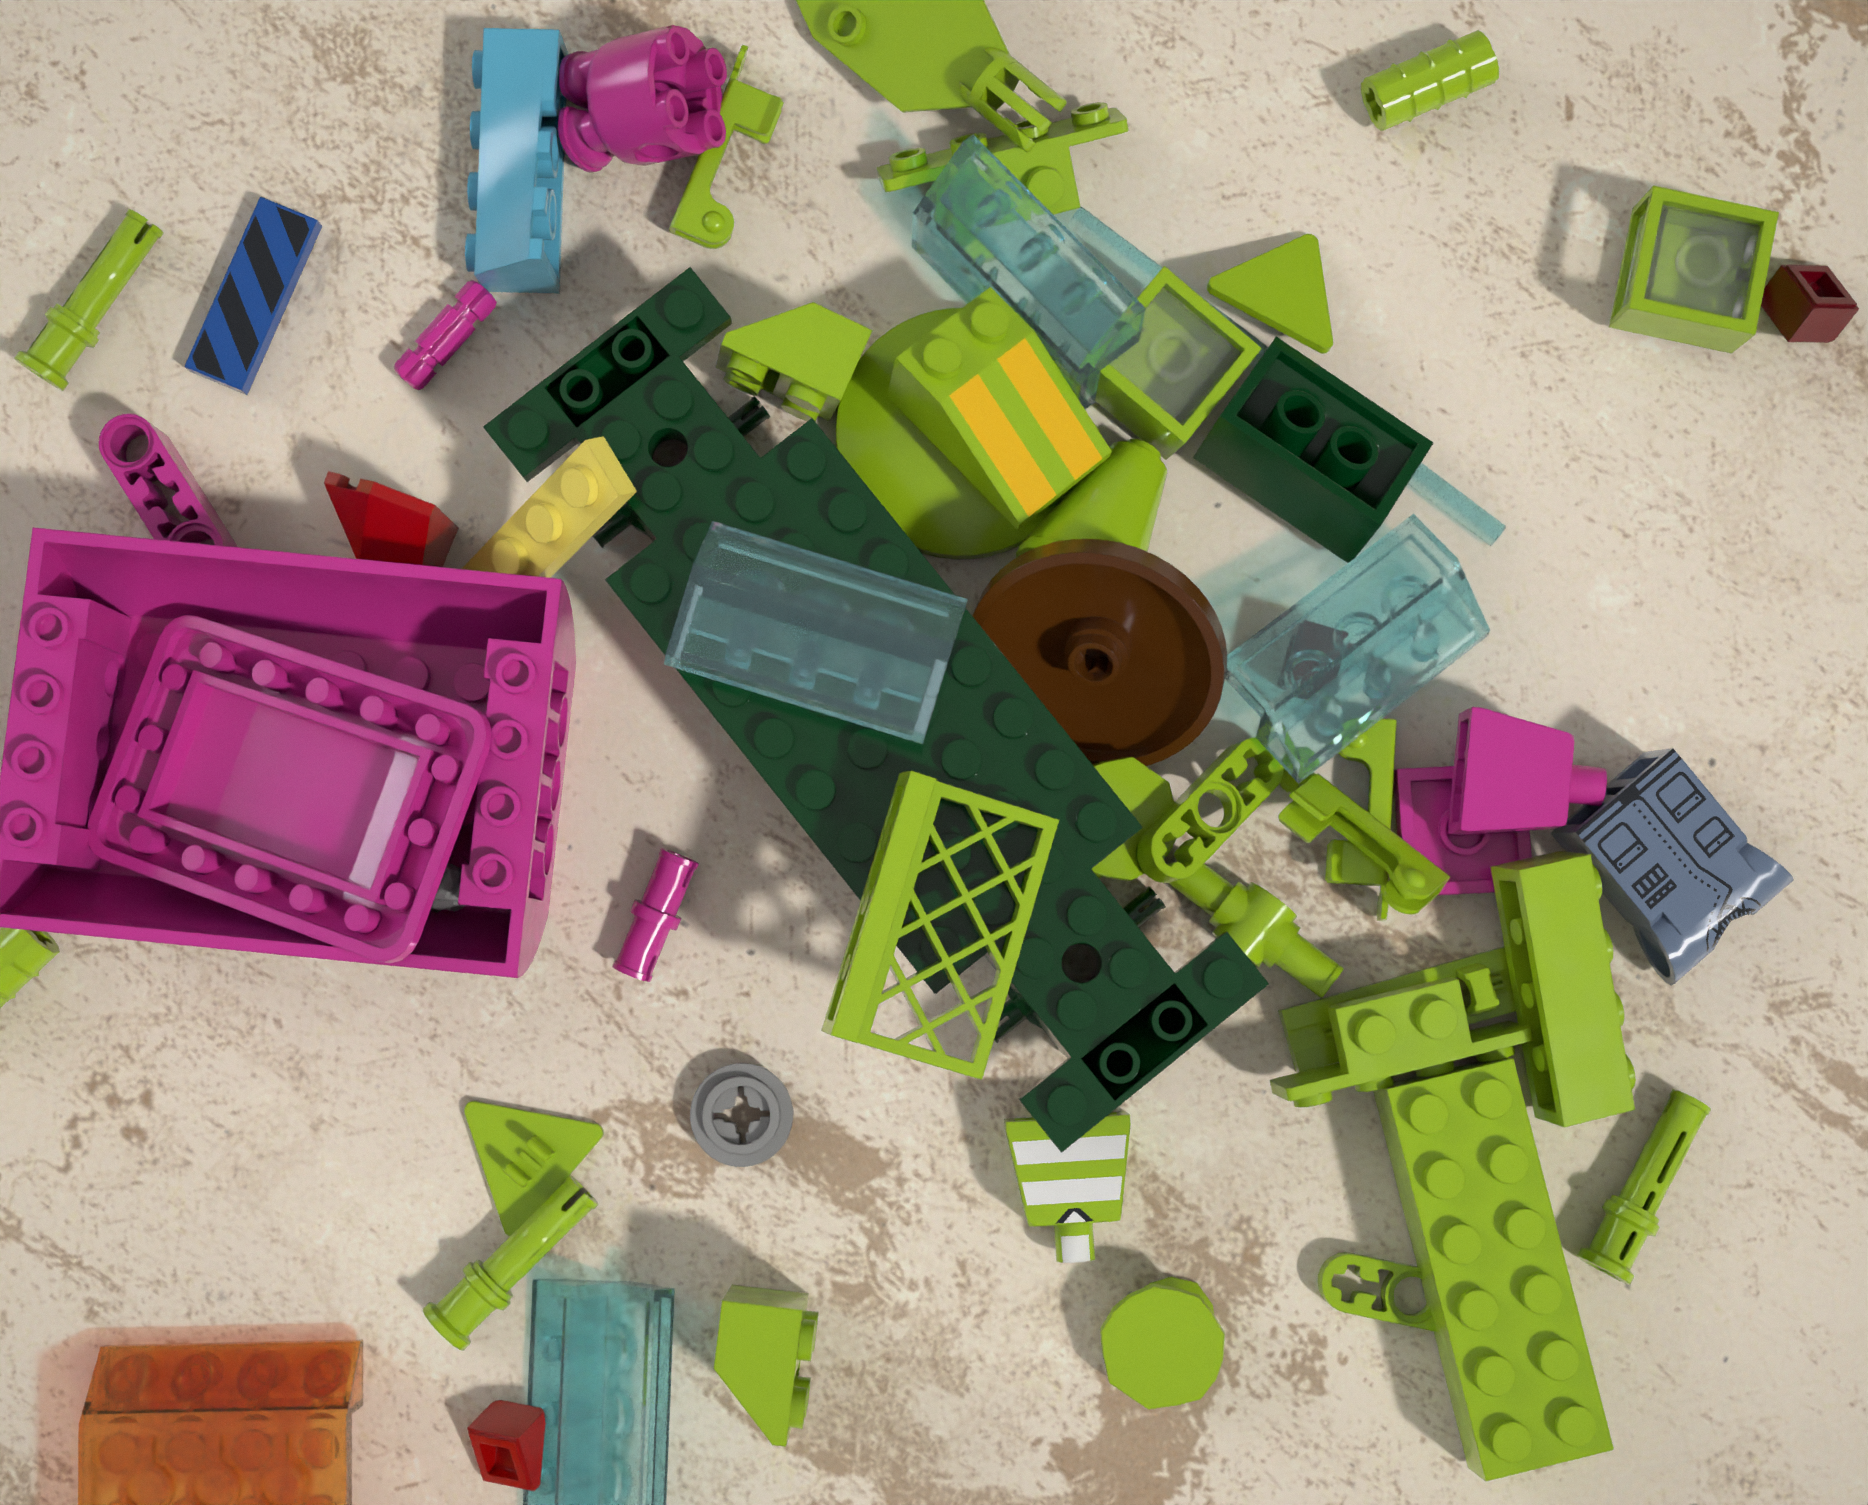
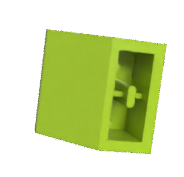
M812 302L726 332L720 346L715 368L725 372L723 380L727 384L744 393L757 396L761 389L783 399L781 408L799 419L808 421L813 418L816 422L819 416L830 421L873 330Z
M732 1284L721 1304L714 1370L770 1443L775 1446L786 1447L791 1429H803L804 1418H806L811 1378L799 1376L800 1361H811L812 1352H814L819 1312L807 1311L809 1293Z

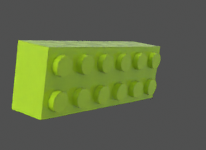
M1504 1058L1495 1061H1478L1457 1066L1454 1070L1440 1075L1416 1076L1395 1081L1390 1087L1373 1091L1417 1267L1422 1269L1423 1280L1421 1279L1426 1303L1430 1306L1437 1329L1434 1335L1468 1468L1484 1481H1490L1614 1450L1514 1059Z

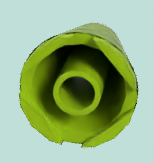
M1130 439L1128 442H1114L1109 447L1112 451L1110 457L1068 491L1022 541L1016 552V558L1039 546L1071 539L1109 540L1124 543L1148 552L1167 477V468L1161 461L1160 452L1151 444L1139 439Z

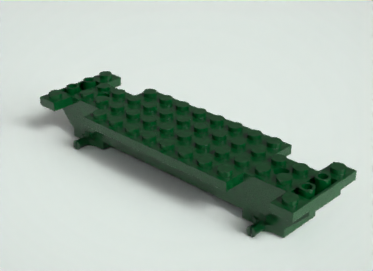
M689 267L484 425L483 428L526 482L533 479L576 444L580 446L587 439L604 436L637 492L592 537L601 548H604L608 542L632 525L636 530L649 536L653 541L607 577L605 581L860 901L899 773L914 771L936 778V781L1059 820L1007 994L1010 999L1004 1004L1000 1021L1008 1016V1019L997 1028L994 1040L996 1043L1000 1042V1039L1027 1019L1032 1024L1043 1029L1060 1052L1067 1057V1060L1018 1098L1062 1153L1263 990L1269 983L1228 932H1223L1175 972L1139 929L1140 926L1161 909L1166 908L1163 901L1158 898L1139 913L1138 909L1157 895L1150 886H1147L1142 893L1122 908L1092 870L1094 866L1143 828L813 418L760 458L744 438L762 422L770 418L769 413L763 405L761 406L760 401L753 396L751 400L727 417L683 361L732 324L730 315L692 268ZM666 440H679L688 446L685 458L675 466L664 467L653 461L655 449ZM941 798L933 825L945 848L977 832V829L964 805ZM980 811L987 826L1002 818ZM1014 821L992 833L1009 868L1031 856L1038 832L1037 828ZM929 839L922 861L936 854ZM982 839L950 856L967 890L999 874ZM941 861L918 873L913 890L925 913L958 896ZM1026 869L1014 875L1020 889ZM1004 881L972 898L989 932L1011 921L1016 904ZM910 904L908 905L903 925L917 918ZM963 904L930 921L947 955L980 938ZM922 927L898 939L897 948L917 972L939 960ZM1007 934L994 941L1000 954L1002 953ZM1073 944H1082L1089 947L1097 958L1095 974L1091 979L1083 983L1070 980L1062 969L1063 954ZM985 946L953 963L958 976L983 956L997 970ZM944 969L924 979L934 994H937L950 983Z

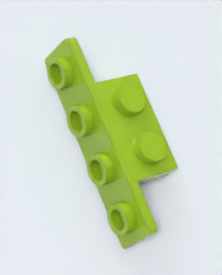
M1107 103L1085 104L1070 111L1071 118L1052 122L1045 133L1027 120L1016 122L1015 124L1019 129L1036 142L1030 152L1026 153L1006 135L987 139L985 133H971L952 139L949 142V149L926 154L924 148H912L896 152L889 156V164L877 167L878 177L885 192L945 178L956 232L962 238L1081 208L1069 147L1128 132L1127 118L1117 108H1108Z
M1446 977L1328 1006L1339 1063L1270 1080L1273 1094L1287 1101H1293L1295 1107H1312L1331 1101L1333 1099L1331 1091L1355 1086V1091L1357 1092L1381 1090L1394 1084L1393 1076L1411 1071H1415L1416 1076L1419 1077L1440 1075L1455 1069L1453 1061L1475 1055L1476 1060L1482 1062L1508 1058L1515 1054L1514 1045L1533 1041L1531 1027L1513 1021L1499 1022L1469 1030L1459 979Z

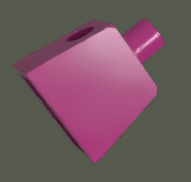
M1471 707L1459 713L1447 834L1466 835L1535 831L1563 827L1568 819L1569 803L1592 806L1602 805L1607 787L1606 769L1573 764L1575 741L1574 735L1568 732L1485 708Z

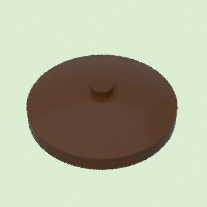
M1071 539L1039 546L1023 553L1000 569L983 590L972 616L1092 765L1124 757H1133L1145 766L1163 761L1190 745L1207 727L1217 710L1227 671L1226 640L1217 614L1205 595L1185 574L1170 563L1145 550L1124 543L1099 539Z

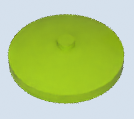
M947 308L920 314L900 323L882 335L866 350L858 361L839 403L836 421V443L839 452L921 553L955 560L977 559L1004 553L1020 546L1022 541L1068 491L1017 530L887 397L895 357L961 309ZM1036 332L1085 409L1080 388L1070 380L1073 373L1066 361L1044 337Z

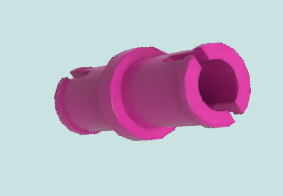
M664 848L660 849V856L642 900L635 899L630 912L635 917L618 958L612 966L619 972L650 982L653 977L652 972L670 929L676 931L682 918L676 914L694 870L699 865L698 862Z

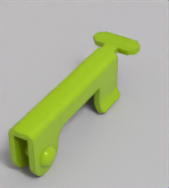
M743 44L721 101L720 115L726 128L725 141L720 147L708 149L698 155L669 227L670 233L708 249H717L726 245L732 236L734 228V218L730 210L715 201L710 193V187L733 130L751 137L762 144L768 143L784 104L780 97L738 81L748 51V46Z
M1367 717L1348 718L1340 723L1334 733V748L1342 758L1359 762L1367 768L1369 772L1367 812L1391 830L1397 720ZM1331 840L1327 844L1325 872L1327 883L1380 886L1377 902V921L1387 920L1388 903L1384 898L1383 889L1388 882V872L1350 841Z
M1305 745L1293 747L1284 763L1283 777L1279 783L1282 789L1286 792H1291L1289 797L1293 801L1279 813V822L1306 843L1312 842L1318 834L1328 826H1331L1388 872L1390 880L1383 889V895L1386 902L1393 909L1404 914L1420 912L1438 896L1450 876L1319 773L1315 774L1310 769L1315 760L1312 751Z

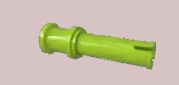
M131 209L126 212V217L65 304L61 306L56 303L54 308L50 307L47 310L45 317L48 322L27 352L19 351L14 357L22 366L61 391H64L69 384L65 377L86 347L94 348L99 341L97 337L100 332L95 328L157 239H160L164 234L156 225H148L146 223L148 219Z
M1672 1089L1669 1095L1670 1098L1619 1196L1612 1195L1610 1200H1605L1602 1209L1606 1215L1588 1248L1581 1247L1577 1254V1257L1583 1262L1627 1285H1630L1634 1279V1275L1630 1270L1648 1236H1656L1660 1228L1658 1226L1660 1220L1655 1214L1680 1169L1706 1115L1711 1111V1108L1703 1102L1678 1090Z
M569 1175L565 1182L484 1263L480 1260H476L474 1263L469 1262L463 1268V1279L438 1303L429 1302L423 1308L425 1317L438 1333L454 1347L464 1351L471 1344L469 1335L496 1309L504 1311L511 1304L510 1299L513 1297L510 1289L592 1209L599 1205L589 1191L584 1193L569 1209H566L565 1205L584 1187L574 1177Z

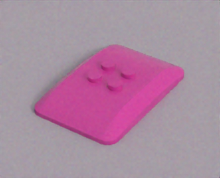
M184 615L175 618L166 625L158 638L91 812L87 829L90 830L88 845L95 855L105 861L378 962L394 963L403 960L413 952L421 937L490 750L492 740L491 726L482 712L467 704L198 616Z

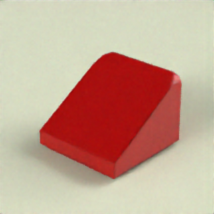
M495 1400L467 1427L483 1481L535 1492L541 1482L546 1425L544 1409L509 1401Z

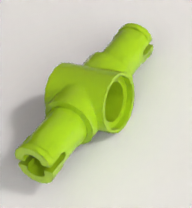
M1203 864L1192 876L1168 883L1212 916L1208 921L1216 927L1212 934L1217 938L1223 932H1228L1255 967L1259 968L1264 963L1271 968L1276 964L1320 998L1326 994L1344 969L1298 934L1301 927L1293 922L1297 916L1288 906L1253 882H1250L1247 887L1241 882L1234 886L1209 866Z

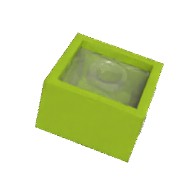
M1653 185L1632 208L1609 328L1733 353L1756 334L1779 212Z
M1163 266L1151 282L1134 298L1126 308L1127 311L1108 334H1105L1088 354V358L1070 380L1141 440L1154 446L1161 456L1167 460L1188 441L1262 348L1168 268Z

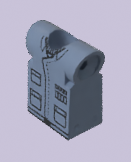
M1674 748L1644 752L1607 784L1605 798L1601 806L1582 805L1567 819L1565 826L1556 828L1550 833L1566 852L1591 854L1592 864L1598 870L1602 881V894L1621 916L1633 925L1635 935L1649 963L1656 973L1671 986L1715 949L1722 934L1732 920L1745 915H1754L1794 880L1792 875L1776 860L1747 843L1746 835Z

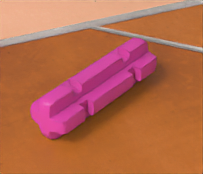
M474 280L468 281L454 296L458 302L453 307L447 304L415 340L418 347L414 351L408 348L394 364L395 372L412 388L416 390L423 389L437 374L433 371V368L438 363L444 366L476 330L472 324L477 319L483 322L496 307L497 302L493 295Z

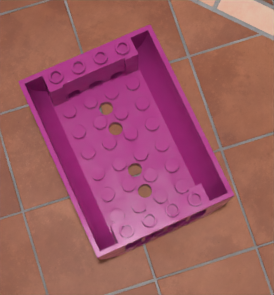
M33 527L0 774V927L519 978L523 976L537 952L549 913L576 670L573 614L565 583L562 579ZM184 615L198 616L467 704L485 715L492 731L490 750L448 863L462 869L458 904L466 906L455 912L441 910L436 913L430 910L416 947L403 960L394 963H384L365 958L105 861L93 853L88 845L90 830L87 829L91 812L158 638L165 626L172 620Z

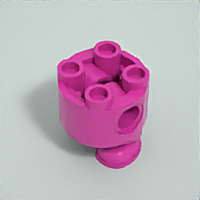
M676 25L616 38L604 44L598 50L590 52L576 51L566 55L560 64L559 70L561 93L569 101L584 109H588V111L574 107H563L559 111L558 133L563 149L571 161L580 169L592 173L601 171L603 167L610 163L614 155L624 163L646 166L698 155L708 149L720 147L726 138L725 123L720 115L722 101L721 86L725 83L727 77L724 58L716 48L706 49L702 41L688 28Z

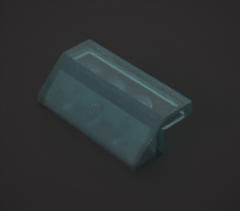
M974 135L965 139L913 211L912 248L967 304L991 287L1036 332L1084 409H1087L1095 403L1100 371L1139 342L1146 308Z
M1412 514L1228 654L1225 679L1261 717L1256 738L1299 784L1489 635L1490 629L1458 558L1415 514Z
M712 521L693 563L666 651L664 665L923 744L968 599Z
M533 1279L527 1405L544 1409L546 1425L540 1486L535 1492L523 1489V1505H666L675 1288L634 1281Z

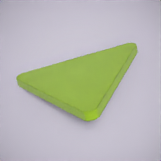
M1305 234L1210 278L1206 287L1209 294L1319 353H1327L1333 346L1334 342L1319 242L1314 235Z
M471 1101L464 1108V1113L504 1232L508 1236H511L565 1182V1179L571 1175L604 1135L602 1126L597 1123L479 1101Z

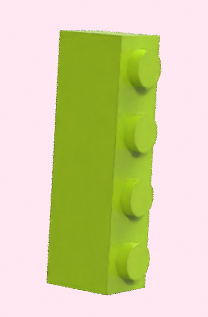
M1557 851L1490 866L1518 1024L1531 1027L1533 1041L1522 1043L1535 1118L1565 1128L1635 1110L1632 1094L1636 1081L1635 1071L1631 1060L1625 1054L1621 1026L1624 1023V1008L1619 995L1614 991L1610 963L1613 959V945L1608 932L1603 928L1599 899L1602 896V881L1598 870L1592 864L1591 854Z

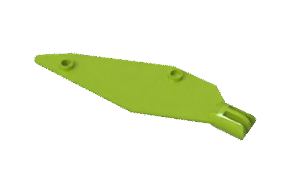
M796 0L812 37L903 113L972 107L1027 153L1032 150L1036 142L1020 130L1014 122L997 111V109L1004 103L1008 104L1043 133H1045L1052 122L1014 91L1019 80L1028 86L1030 91L1045 100L1059 112L1067 104L1064 98L1010 55L984 0Z

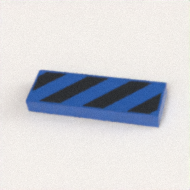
M263 197L259 198L184 367L187 370L248 395L322 229V225L317 219Z

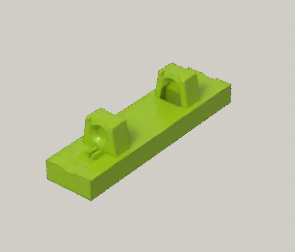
M1502 946L1278 1010L1295 1071L1302 1072L1339 1062L1328 1006L1446 977H1453L1463 980L1470 991L1471 1004L1468 1008H1465L1468 1025L1515 1012L1505 947Z

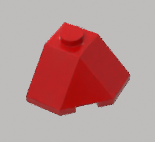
M328 471L324 485L356 559L434 567L444 566L459 527L436 505L370 480L360 479L358 486L355 487L349 483L351 478Z

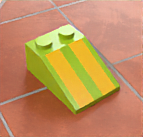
M991 287L895 357L887 397L1017 530L1096 469L1111 455V449L1036 332Z

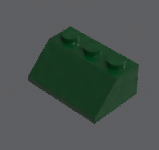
M1276 336L1221 413L1193 458L1348 564H1351L1380 528L1432 447L1433 442Z

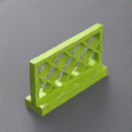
M914 771L902 772L898 776L821 1031L831 1036L982 1080L1059 820L936 781V778ZM941 798L964 805L977 829V832L945 848L933 825ZM980 811L1002 818L987 826ZM1014 821L1037 828L1038 832L1031 856L1009 868L992 833ZM929 839L936 854L922 861ZM982 839L999 874L967 890L950 856ZM941 861L958 896L925 913L913 890L919 872ZM1026 869L1020 889L1014 875ZM1004 881L1016 904L1011 921L989 932L972 898ZM910 904L917 918L903 925L908 905ZM963 904L980 938L947 955L930 921ZM922 927L939 960L905 978L894 957L896 945L900 937ZM1007 934L1002 953L1000 954L994 941ZM985 946L997 969L991 986L969 997L953 963ZM890 968L897 983L883 990ZM944 969L960 1003L927 1020L911 986ZM902 992L919 1026L895 1039L870 1032L878 1005ZM987 1000L981 1020L975 1006ZM965 1011L977 1032L969 1061L946 1055L933 1031L934 1028ZM924 1034L932 1050L909 1044V1042Z

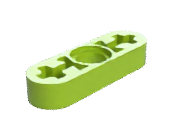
M1256 737L1246 739L1226 748L1140 838L1137 857L1144 873L1152 880L1160 883H1171L1195 874L1281 782L1284 765L1278 749L1268 740ZM1253 757L1258 763L1253 771L1256 778L1245 781L1235 788L1229 781L1237 779L1247 769L1248 764L1245 759ZM1205 792L1215 795L1222 803L1224 816L1218 827L1207 825L1199 815V799ZM1185 832L1194 837L1184 841L1175 851L1174 857L1177 862L1165 863L1162 858L1167 851L1165 842L1182 837Z
M1350 1252L1337 1253L1329 1257L1321 1266L1318 1274L1319 1292L1322 1298L1338 1311L1437 1332L1430 1306L1426 1304L1417 1313L1405 1314L1397 1308L1394 1302V1290L1401 1280L1408 1277H1418L1423 1280L1421 1268ZM1348 1264L1356 1265V1276L1367 1281L1379 1283L1378 1270H1389L1382 1283L1380 1292L1382 1308H1371L1377 1297L1376 1295L1358 1290L1352 1291L1349 1301L1341 1300V1290L1332 1285L1333 1275L1345 1274Z

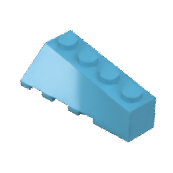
M484 28L483 50H474L472 77L475 89H481V111L471 112L470 141L472 149L479 150L478 172L469 173L467 195L469 208L471 211H477L476 234L468 233L466 236L465 261L467 271L474 272L480 285L489 292L560 294L565 150L559 138L558 116L561 108L566 107V98L560 90L559 70L563 58L568 55L560 30Z

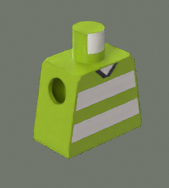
M1126 1111L1111 1112L1062 1153L1033 1117L1004 1119L1005 1132L1027 1223L1029 1226L1035 1227L1054 1225L1056 1262L1075 1263L1095 1260L1093 1223L1114 1222L1121 1219L1131 1125L1130 1114Z

